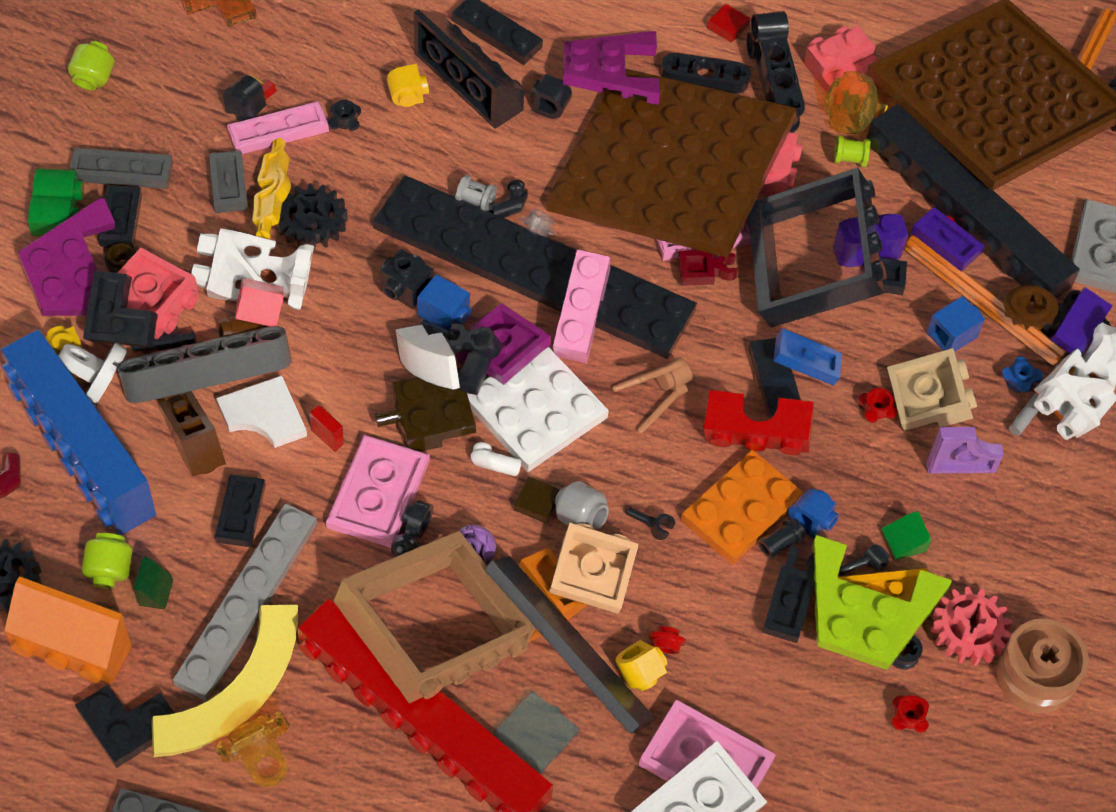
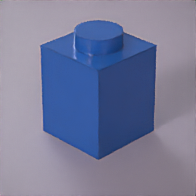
M436 274L417 297L418 317L448 329L453 324L464 325L472 312V308H470V292Z
M962 296L932 315L926 333L943 351L954 348L956 352L978 338L985 318L976 306L971 305Z

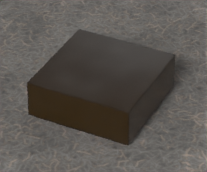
M528 477L514 504V511L547 523L556 505V495L561 489Z

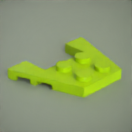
M816 535L812 547L815 566L817 647L888 670L924 620L930 615L942 596L948 591L952 580L920 570L911 599L907 602L839 579L838 573L847 545Z

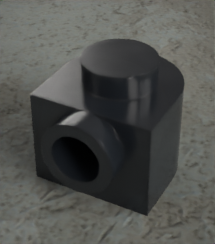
M545 74L542 80L537 79L532 87L530 97L534 98L532 111L548 118H559L572 98L571 88L568 85H564L562 79Z
M249 75L240 76L223 93L226 113L236 115L239 121L254 118L266 106L261 84Z

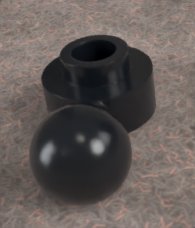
M419 499L415 505L409 504L402 519V524L406 525L405 533L395 537L391 544V552L394 557L420 547L417 539L423 536L430 523L434 508L432 504Z

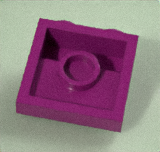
M502 303L491 312L486 313L471 328L476 330L481 327L490 328L501 341V352L496 358L490 360L491 364L487 374L502 385L507 383L551 345L549 334ZM465 350L461 353H456L457 361L464 365L469 352Z

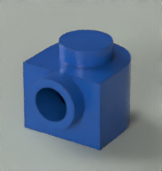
M812 488L807 489L788 511L791 520L796 518L802 524L806 534L813 539L823 530L830 531L840 514L834 511L836 502L823 490Z

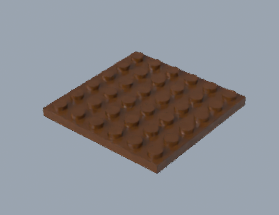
M1000 0L868 65L866 73L991 191L1116 125V92L1010 0Z
M625 69L627 77L659 78V104L647 103V97L633 94V97L624 98L622 97V91L607 90L545 201L546 211L728 258L797 117L796 108Z

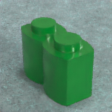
M36 169L28 214L31 236H43L80 212L77 204L78 200L84 199V181H79L77 170Z

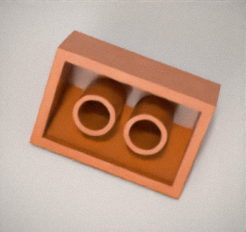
M20 576L17 579L4 630L11 649L23 657L30 658L34 655L45 659V662L55 669L65 670L69 668L77 671L81 677L90 682L99 683L101 680L113 684L132 648L123 615Z

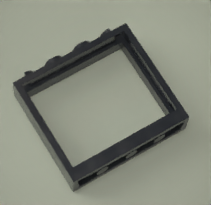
M858 167L755 201L749 213L757 306L759 314L771 328L884 294L883 280L887 278L885 266L879 258V252L883 251V245L878 232H876L875 225L879 224V217L875 206L872 205L871 199L875 197V189L871 179L866 180ZM855 198L865 273L781 299L773 224Z

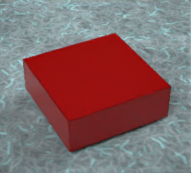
M725 4L708 20L707 28L732 43L749 26L750 17Z
M319 405L309 412L311 431L334 452L344 445L343 426Z

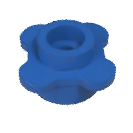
M1017 357L1011 367L1003 369L1002 377L1012 390L1026 393L1030 391L1034 382L1042 380L1043 373L1040 369L1033 368L1025 357Z

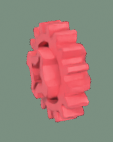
M965 587L962 595L953 589L948 598L942 597L940 599L938 608H935L932 615L934 622L931 632L939 634L935 644L937 646L945 644L948 647L945 655L948 657L953 653L958 654V663L961 664L966 657L971 658L973 666L978 665L981 657L987 663L992 662L995 654H1002L1006 647L1005 644H1007L1012 635L1009 632L1012 620L1003 618L1008 610L1007 607L997 608L995 605L998 599L997 596H993L989 600L984 598V589H980L977 595L972 594L970 587ZM971 618L973 619L972 626H974L972 634L970 633L971 626H969Z

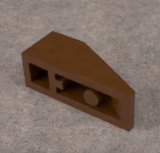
M192 391L155 399L192 477L210 473L217 467L226 464L216 430Z

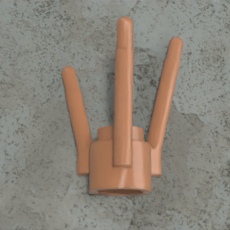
M677 357L653 371L612 387V391L617 392L657 378L659 385L664 390L670 389L673 391L637 429L638 433H643L679 396L688 391L685 384L692 380V371L683 358Z

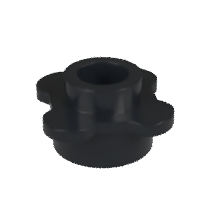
M340 100L330 107L332 117L328 120V125L331 129L336 130L340 128L355 131L359 128L358 116L361 114L360 106L355 105L349 100Z

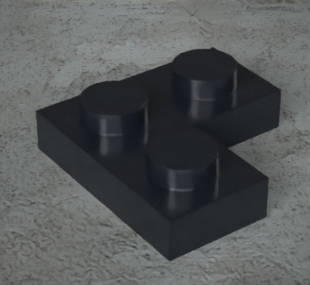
M94 271L83 339L92 342L111 344L116 342L120 345L153 347L158 314L153 311L127 308L131 276L122 273Z
M106 685L75 705L77 712L115 768L120 767L152 746L151 720L153 716L175 713L161 693H158L127 713L109 685Z

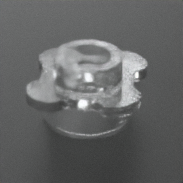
M532 209L528 217L522 216L520 219L527 225V231L535 235L547 236L548 234H555V230L552 228L555 223L554 219L540 210Z

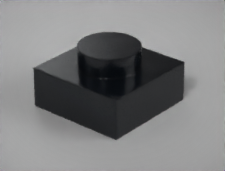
M879 257L885 266L887 278L883 280L884 293L903 296L906 285L907 261Z

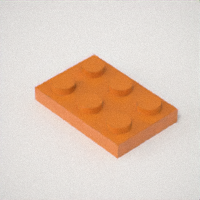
M751 450L682 513L681 521L729 563L734 565L759 542L760 538L764 537L788 514L789 508L804 492L754 450Z

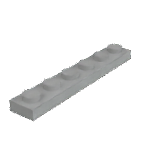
M285 504L174 677V686L208 701L258 621L261 605L269 603L317 526L316 517Z

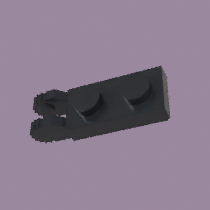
M791 545L785 565L781 566L762 633L797 643L815 584L814 553L812 551L806 564L807 571L793 568L799 552L797 546Z

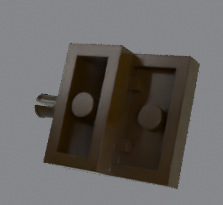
M457 368L458 377L461 372L460 368ZM419 377L392 382L395 410L375 413L378 428L398 423L403 431L407 448L419 452L443 447L442 440L476 433V423L467 393L462 392L458 388L450 389L438 386Z

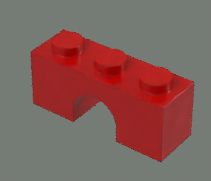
M710 390L704 423L705 441H710L711 444L719 447H729L731 444L744 445L747 449L754 451H764L766 448L778 449L787 455H799L801 452L809 453L814 419V402L779 398L775 415L769 420L759 422L751 420L746 416L744 394Z

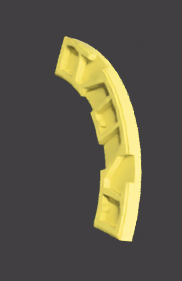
M261 605L259 609L258 633L252 654L241 673L221 693L189 710L152 717L153 757L172 756L202 748L204 745L228 736L260 710L277 687L291 659L298 626V605Z

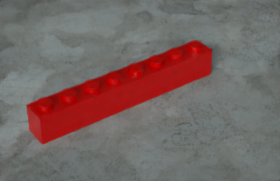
M328 598L297 628L299 648L306 657L312 661L318 659L326 666L327 673L336 682L348 684L353 689L355 697L367 707L370 705L374 706L381 712V718L393 730L400 728L409 736V742L417 751L422 754L428 752L437 760L438 767L451 778L454 776L458 777L466 784L467 792L479 802L485 800L495 809L494 812H540L552 799L553 784L444 693L439 691L429 699L422 697L409 703L332 600Z

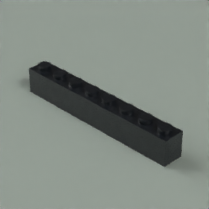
M899 104L870 122L866 139L871 141L870 148L880 154L894 171L900 173L908 180L917 192L922 193L936 209L945 216L953 218L958 226L985 245L983 253L990 256L1009 277H1012L1021 286L1033 285L1044 288L1053 294L1056 299L1072 288L1080 268L994 190L991 191Z

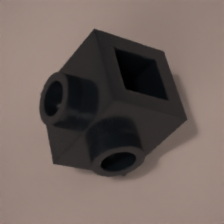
M400 249L393 258H387L380 268L381 290L390 299L398 300L413 310L417 306V297L433 278V268L428 266L419 256L411 255L405 250Z

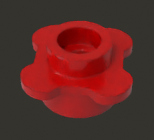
M875 388L869 391V393H862L859 397L858 402L864 407L866 412L865 419L868 422L876 423L878 419H894L898 410L893 406L894 399L889 391Z
M898 695L893 699L892 706L895 708V717H893L891 723L896 730L902 731L907 728L914 729L917 733H924L928 729L929 723L926 720L929 703L924 698L915 695L905 697ZM907 712H912L914 716L909 717L907 715Z

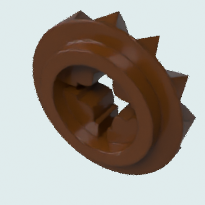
M1033 285L1014 288L1006 295L1003 305L1005 317L1011 318L1013 325H1024L1026 330L1030 326H1035L1041 330L1045 324L1052 325L1059 308L1053 294L1044 288ZM1030 302H1034L1033 313L1027 312V307L1030 305Z

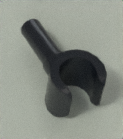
M629 507L626 515L650 527L653 537L657 540H664L669 535V532L662 529L659 525L673 529L676 523L675 519L668 514H661L654 518L632 507Z
M873 545L865 552L864 556L840 566L839 572L841 575H844L869 563L876 571H880L889 564L890 555L882 546Z

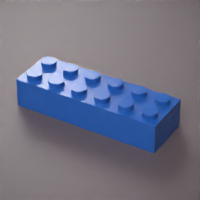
M39 329L2 348L1 352L5 363L1 365V369L10 382L7 384L10 393L16 402L23 400L27 406L24 408V411L32 425L36 427L40 424L44 431L42 437L52 452L58 450L62 456L59 458L60 463L68 476L75 475L80 482L77 486L87 502L94 501L98 507L95 512L106 529L111 526L117 535L122 536L156 516L148 480Z

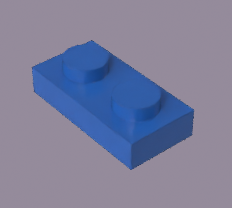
M782 328L776 335L773 361L834 386L840 379L842 353Z

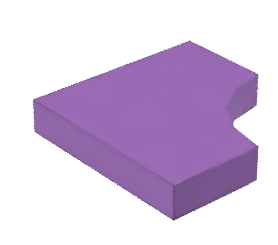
M940 427L926 461L927 473H995L1004 455L1002 445L980 440L976 436L975 427Z

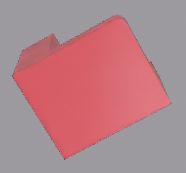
M242 278L235 306L236 319L267 326H276L284 298L283 287Z

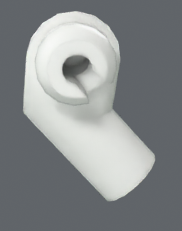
M478 442L473 446V452L470 456L474 465L512 476L518 475L521 467L520 459L494 453L491 446L486 442Z

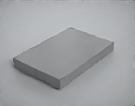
M1085 199L1071 261L1080 268L1075 282L1116 293V207Z

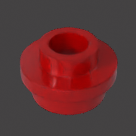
M658 626L657 631L649 633V639L652 640L651 646H657L663 653L679 654L681 646H685L686 639L679 636L680 630L667 626Z

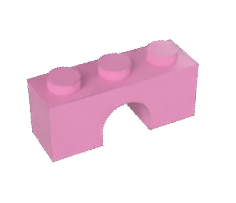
M581 250L576 252L553 344L554 353L559 358L588 363L595 334L597 313L600 302L604 298L610 273V257Z

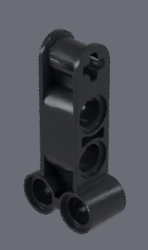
M777 11L753 14L751 18L752 32H748L746 37L749 58L756 61L766 101L796 108L797 117L789 131L794 133L799 128V117L803 115L805 103L787 40L789 24L786 12Z

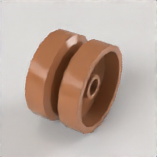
M1050 618L1032 619L1021 624L1016 629L1000 655L996 669L998 685L1006 698L1020 709L1035 714L1052 713L1063 708L1077 691L1078 686L1084 680L1090 662L1087 646L1079 634L1065 623Z

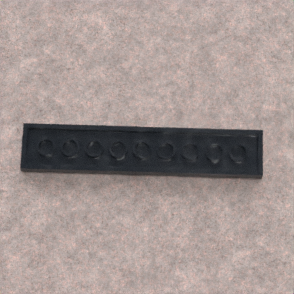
M406 175L401 179L373 220V229L562 312L577 250L491 212L484 211L468 202L456 200L454 196ZM610 265L604 298L599 305L595 327L668 359L694 315L697 302Z

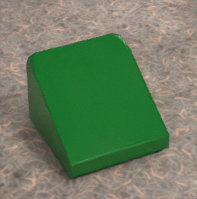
M919 511L912 512L881 528L882 535L894 561L927 552L931 543L930 534Z

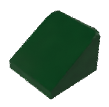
M147 557L141 560L133 588L137 603L143 607L165 609L172 588L173 577Z

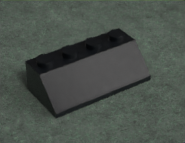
M420 9L414 12L415 55L494 129L524 110L525 92L520 82L508 76L503 71L501 65L496 61H492L483 53L481 47L477 43L471 42L456 24H452L443 15Z

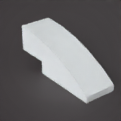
M423 325L396 329L400 361L408 371L422 380L450 389L460 388L455 355L442 333L428 335Z

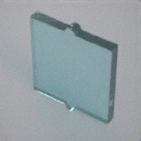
M532 691L493 735L541 774L579 733L580 729L559 713V707L550 706Z

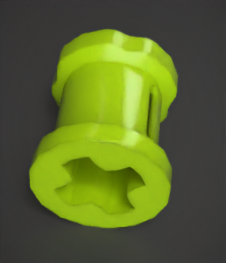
M838 135L834 151V163L839 164L841 161L852 162L866 168L870 154V139H864L862 142L844 139V136Z

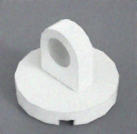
M115 342L103 361L78 346L66 344L63 346L58 357L69 372L91 383L85 394L95 407L112 380L118 364L125 357L127 350L124 346Z

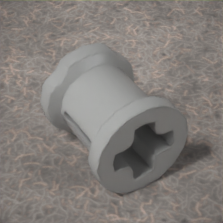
M466 174L458 185L455 199L463 200L480 207L484 211H489V206L493 204L496 197L497 186L493 184L486 186L472 180V177Z

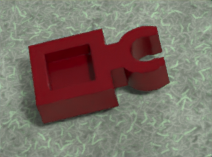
M700 250L679 251L678 265L681 286L714 285L715 277L717 276L727 281L735 280L738 272L737 268L725 267V265H734L735 254L730 253L728 258L723 256L713 258L712 253Z

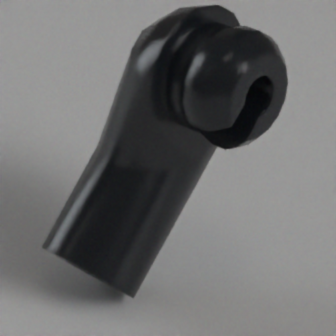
M517 179L509 182L507 186L509 192L505 201L490 205L489 210L491 213L506 218L523 210L528 197V190L525 188V183L522 180Z

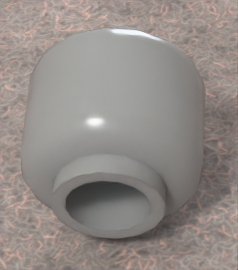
M576 481L567 487H563L555 498L556 516L561 523L567 526L569 523H583L598 530L608 518L609 507L607 506V498L601 491L584 482Z

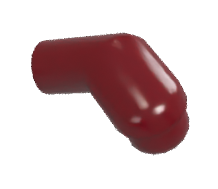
M7 453L2 456L0 499L17 490L20 486L21 462L20 455L16 453Z

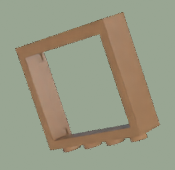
M460 531L342 579L334 599V603L409 703L422 697L429 699L451 683L455 685L461 684L471 674L481 669L488 671L506 657H518L528 649V642L536 629L487 574L485 570L487 567L486 563ZM450 567L499 629L502 636L421 673L368 601Z

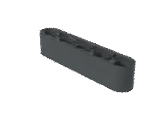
M270 326L127 359L118 366L125 399L130 403H141L279 371L288 367L292 363L286 330L280 326Z

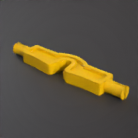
M282 138L274 139L271 152L263 156L262 167L257 179L262 191L254 196L252 221L257 226L256 236L270 239L271 226L279 223L282 203L287 198L291 189V181L287 176L290 158L284 150L286 142Z

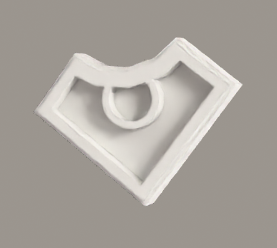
M282 376L216 398L217 405L229 432L238 430L257 432L266 437L274 448L307 437V430Z

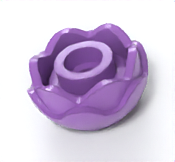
M474 524L460 529L463 536L488 566L496 553V541L493 534L483 526Z

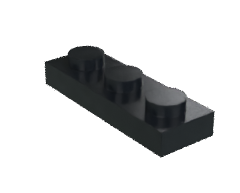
M464 0L452 12V21L522 65H525L543 47L542 38L480 0Z

